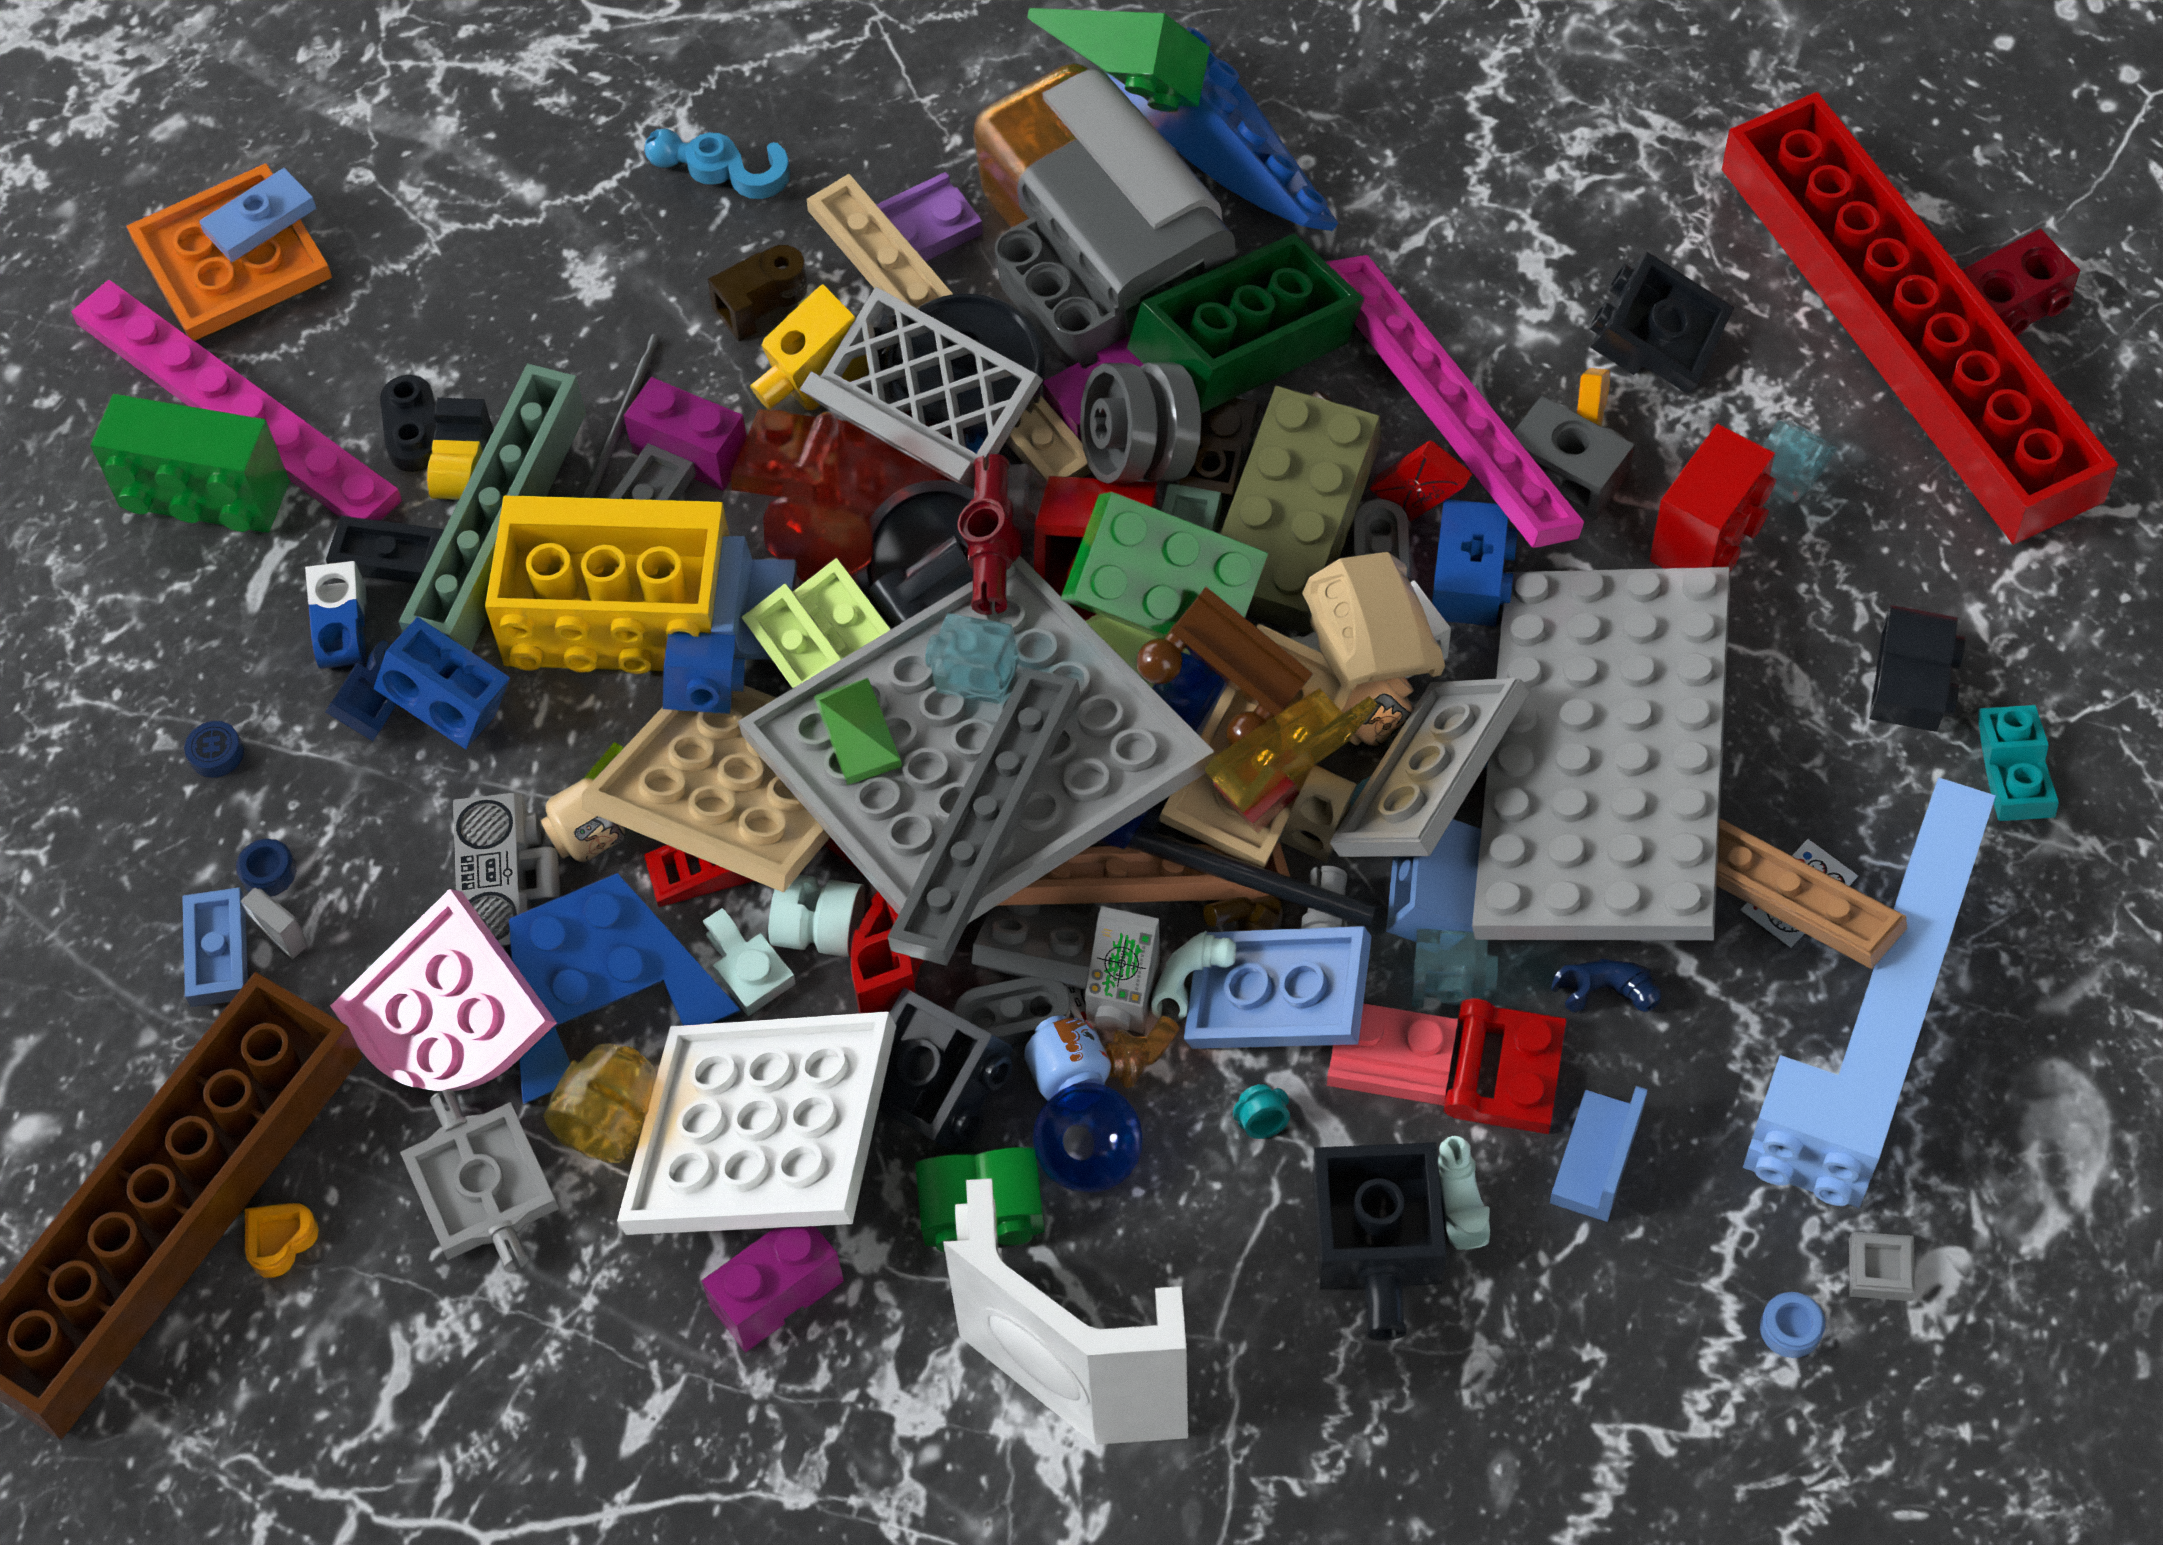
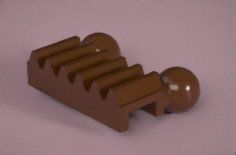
M1205 587L1164 639H1152L1141 647L1137 655V668L1141 676L1150 683H1169L1179 675L1182 669L1183 659L1181 653L1186 648L1191 656L1206 664L1213 674L1222 677L1229 687L1239 691L1245 700L1257 706L1253 712H1242L1233 717L1229 722L1226 730V739L1230 748L1236 754L1243 757H1250L1257 750L1264 753L1272 740L1271 725L1307 683L1313 673L1208 587Z

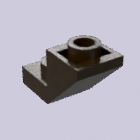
M1233 398L1201 414L1200 445L1196 460L1188 475L1180 479L1179 485L1221 492V495L1233 497L1249 456L1259 409L1258 402Z

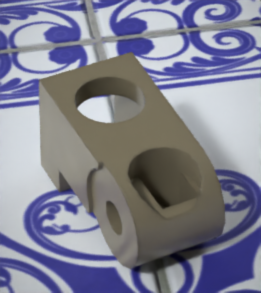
M1314 764L1296 799L1280 842L1326 863L1333 850L1330 841L1350 811V801L1357 784ZM1299 830L1308 831L1317 836L1321 841L1310 839Z

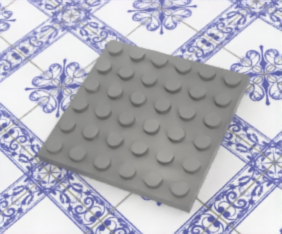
M1020 555L1007 570L1006 598L1008 607L1006 611L997 614L995 611V601L992 602V615H981L972 610L973 581L738 721L741 734L898 915L1024 667L1078 679L1080 697L968 923L1217 766L1215 751L1067 602L1060 600L1061 596ZM868 678L897 749L902 767L847 785L814 696Z

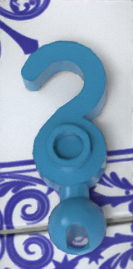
M664 128L651 132L645 141L644 152L652 165L659 168H669L678 162L687 163L689 174L696 181L715 185L725 182L730 178L733 188L739 194L748 198L764 199L772 197L782 191L789 182V160L786 151L778 143H770L767 146L768 159L772 167L765 173L752 174L744 168L741 154L735 144L727 136L720 133L701 134L692 139L690 143H685L677 132Z

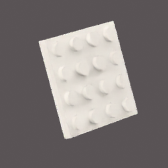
M876 1012L670 1026L617 1219L626 1235L852 1224L896 1030V1025L890 1013Z

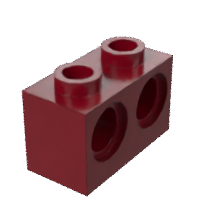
M2041 228L1962 269L1963 273L2015 337L2023 333L2031 323L2044 316L2053 317L2063 312L2073 301V292L2081 271Z

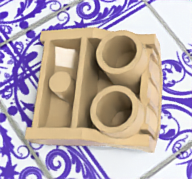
M1389 552L1340 558L1309 577L1302 593L1312 614L1310 623L1313 630L1317 633L1320 650L1345 691L1355 689L1357 684L1429 673L1431 677L1441 676L1445 668L1442 650L1433 637L1424 609L1406 576L1407 567Z

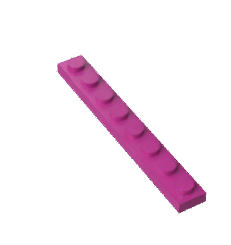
M1368 255L1326 261L1333 270L1365 298L1355 322L1357 328L1530 546L1537 548L1578 539L1584 525L1582 518Z
M107 280L71 311L78 326L187 406L266 419L289 480L337 516L381 521L402 502L398 488L111 280Z

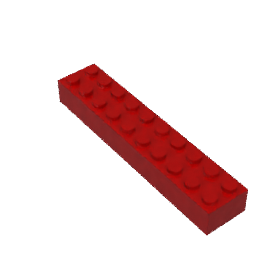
M1818 92L1729 129L1721 170L2013 545L2105 503L2119 466L2118 463Z

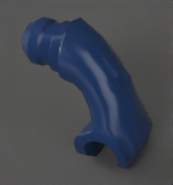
M1600 959L1594 962L1565 965L1555 974L1551 990L1554 992L1564 987H1569L1576 991L1565 1002V1008L1573 1013L1585 1007L1590 992L1604 987L1612 988L1619 995H1624L1627 999H1631L1634 1006L1643 1012L1651 1011L1661 1002V990L1652 983L1653 979L1649 975L1650 969L1632 962Z

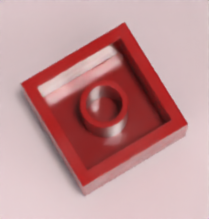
M1717 423L1661 499L1649 561L1663 569L1729 567L1731 572L1741 553L1742 548L1739 545L1746 536L1752 539L1755 538L1768 516L1769 510L1764 508L1763 505L1769 498L1776 483V478L1770 476L1775 453Z

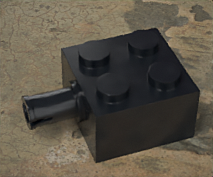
M1436 1142L1314 1147L1312 1181L1320 1290L1365 1288L1368 1318L1367 1336L1378 1341L1402 1338L1407 1332L1406 1324H1404L1402 1286L1442 1285L1446 1246Z

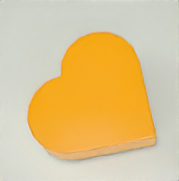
M1589 368L1581 375L1577 413L1579 416L1600 427L1608 400L1610 370Z
M300 1203L245 1209V1253L249 1264L258 1275L265 1278H275L283 1275L294 1264L296 1254L306 1251L314 1244L318 1237L319 1227L313 1213L308 1207Z

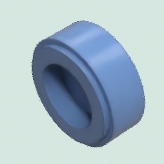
M1797 1292L1782 1293L1771 1299L1765 1307L1760 1322V1332L1766 1345L1775 1353L1787 1358H1800L1812 1353L1819 1345L1825 1330V1317L1820 1306L1812 1298Z

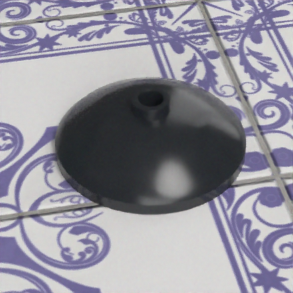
M924 481L899 490L879 506L864 529L857 554L859 587L875 608L876 606L868 595V590L884 575L898 568H910L953 536L960 538L968 548L967 543L959 533L957 523L963 509L974 498V489L952 481Z

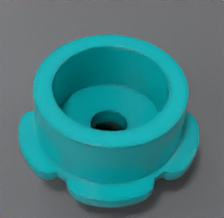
M1265 1084L1251 1086L1240 1095L1239 1101L1233 1108V1118L1235 1121H1238L1239 1127L1245 1129L1246 1134L1251 1138L1265 1139L1281 1132L1289 1123L1290 1113L1286 1107L1289 1103V1097L1281 1088L1272 1090L1271 1087Z

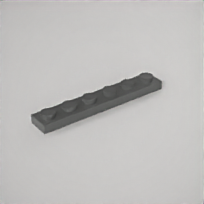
M1024 667L888 935L891 951L947 966L1080 697L1078 679Z

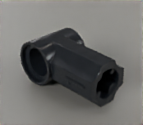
M953 536L910 568L902 567L891 571L869 588V597L891 629L973 581V569L968 565V548L960 538Z

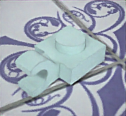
M723 908L703 920L704 925L709 930L706 933L707 938L724 957L713 965L715 975L748 1016L796 984L792 971L761 933L746 942L731 917Z

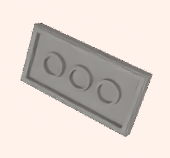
M1504 678L1430 682L1332 837L1330 844L1338 856H1430L1530 693L1522 679Z

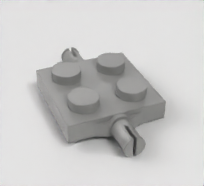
M442 1090L449 1106V1111H446L438 1093L430 1099V1103L434 1107L442 1127L429 1139L401 1151V1156L447 1260L482 1244L494 1242L504 1270L515 1271L517 1269L508 1251L510 1248H512L520 1268L529 1261L516 1232L524 1225L558 1210L556 1200L511 1102L482 1115L464 1117L454 1091Z

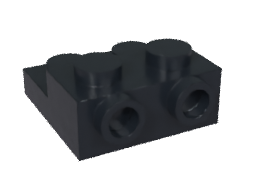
M1646 252L1632 267L1625 263L1612 279L1608 291L1616 296L1612 304L1605 302L1593 317L1589 329L1596 333V336L1590 348L1633 375L1644 366L1688 394L1698 385L1735 307L1649 252Z
M904 987L890 1011V1015L896 1025L878 1109L941 1145L957 1152L962 1142L968 1143L972 1141L979 1133L983 1124V1114L980 1108L990 1090L1000 1089L1009 1079L1012 1071V1061L1009 1056L1014 1047Z

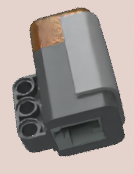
M1076 63L1062 65L988 105L977 115L974 124V141L981 188L987 200L1011 228L1000 235L995 243L1001 287L1017 308L1034 325L1039 335L1056 356L1065 364L1073 366L1079 362L1081 366H1086L1097 361V352L1132 334L1142 301L1236 260L1235 238L1222 221V210L1219 202L1158 130L1105 72L1099 69L1090 70L1084 65Z

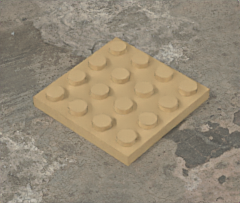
M745 685L743 692L733 691L730 714L666 710L662 707L582 792V810L783 893L830 838L827 832L742 736L738 721L776 699V697Z

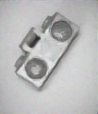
M506 793L453 800L456 890L463 892L512 960L509 918L560 897L558 851L552 847L532 849L534 846H541L539 817L537 812L528 813L522 794ZM536 870L537 888L527 889L526 871Z

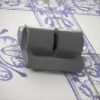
M1093 903L995 906L990 910L974 942L972 964L978 965L980 969L1024 978L1033 976L1061 982L1067 987L1086 990L1101 907H1096Z

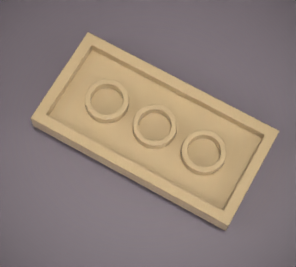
M1258 623L1257 628L1313 673L1307 683L1271 725L1272 740L1268 749L1262 753L1284 776H1288L1296 784L1300 793L1313 765H1316L1352 690L1345 691L1322 653ZM1226 685L1200 736L1215 751L1217 766L1170 795L1161 812L1160 822L1243 862L1265 868L1288 822L1297 797L1257 834L1217 793L1213 782L1221 775L1227 780L1249 758L1236 754L1228 745L1226 739L1228 724L1236 715L1247 711L1253 712L1257 707L1245 700L1239 691Z

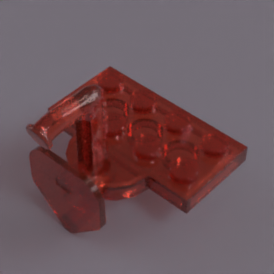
M758 409L731 472L732 491L782 497L772 501L764 513V543L766 548L777 559H796V576L803 582H806L835 558L841 562L850 575L868 565L873 555V531L869 520L879 506L890 496L912 484L930 480L952 481L849 421L835 418L834 413L822 412L819 416L814 417L792 414L782 410L771 411Z

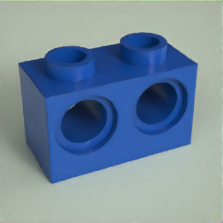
M417 616L386 650L373 689L459 746L467 749L496 716L510 677Z

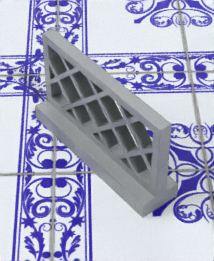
M875 287L821 376L811 371L800 390L824 408L955 483L975 490L974 460L984 455L986 458V468H989V454H998L1043 379L1034 372ZM884 306L894 310L898 329L875 337L873 324ZM908 319H910V320H912V321H914V322H916V323L909 325V324H908ZM930 331L934 332L938 351L914 359L911 338ZM947 340H949L950 342H952V343H954V344H956V345L951 346V347H948V342H947ZM900 342L903 364L881 371L877 350ZM970 353L974 354L978 374L954 382L951 360ZM866 354L869 376L851 382L841 378L852 359ZM988 362L996 367L989 369ZM940 364L943 386L920 393L917 372ZM1011 375L1021 380L1011 399L995 404L991 382ZM906 376L909 398L887 404L883 384ZM980 386L984 408L960 416L957 394ZM872 388L873 395L864 390ZM946 398L949 420L930 427L926 426L922 406ZM912 410L913 418L908 416L904 412ZM986 421L989 434L976 454L966 448L963 428ZM952 433L953 440L944 435Z

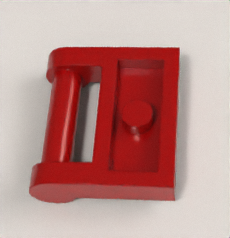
M1472 998L1462 1001L1458 1017L1459 1023L1463 1026L1454 1085L1453 1089L1446 1092L1444 1112L1448 1116L1459 1120L1549 1134L1567 1018L1499 1008L1482 999ZM1486 1032L1504 1035L1494 1099L1481 1097L1477 1093Z

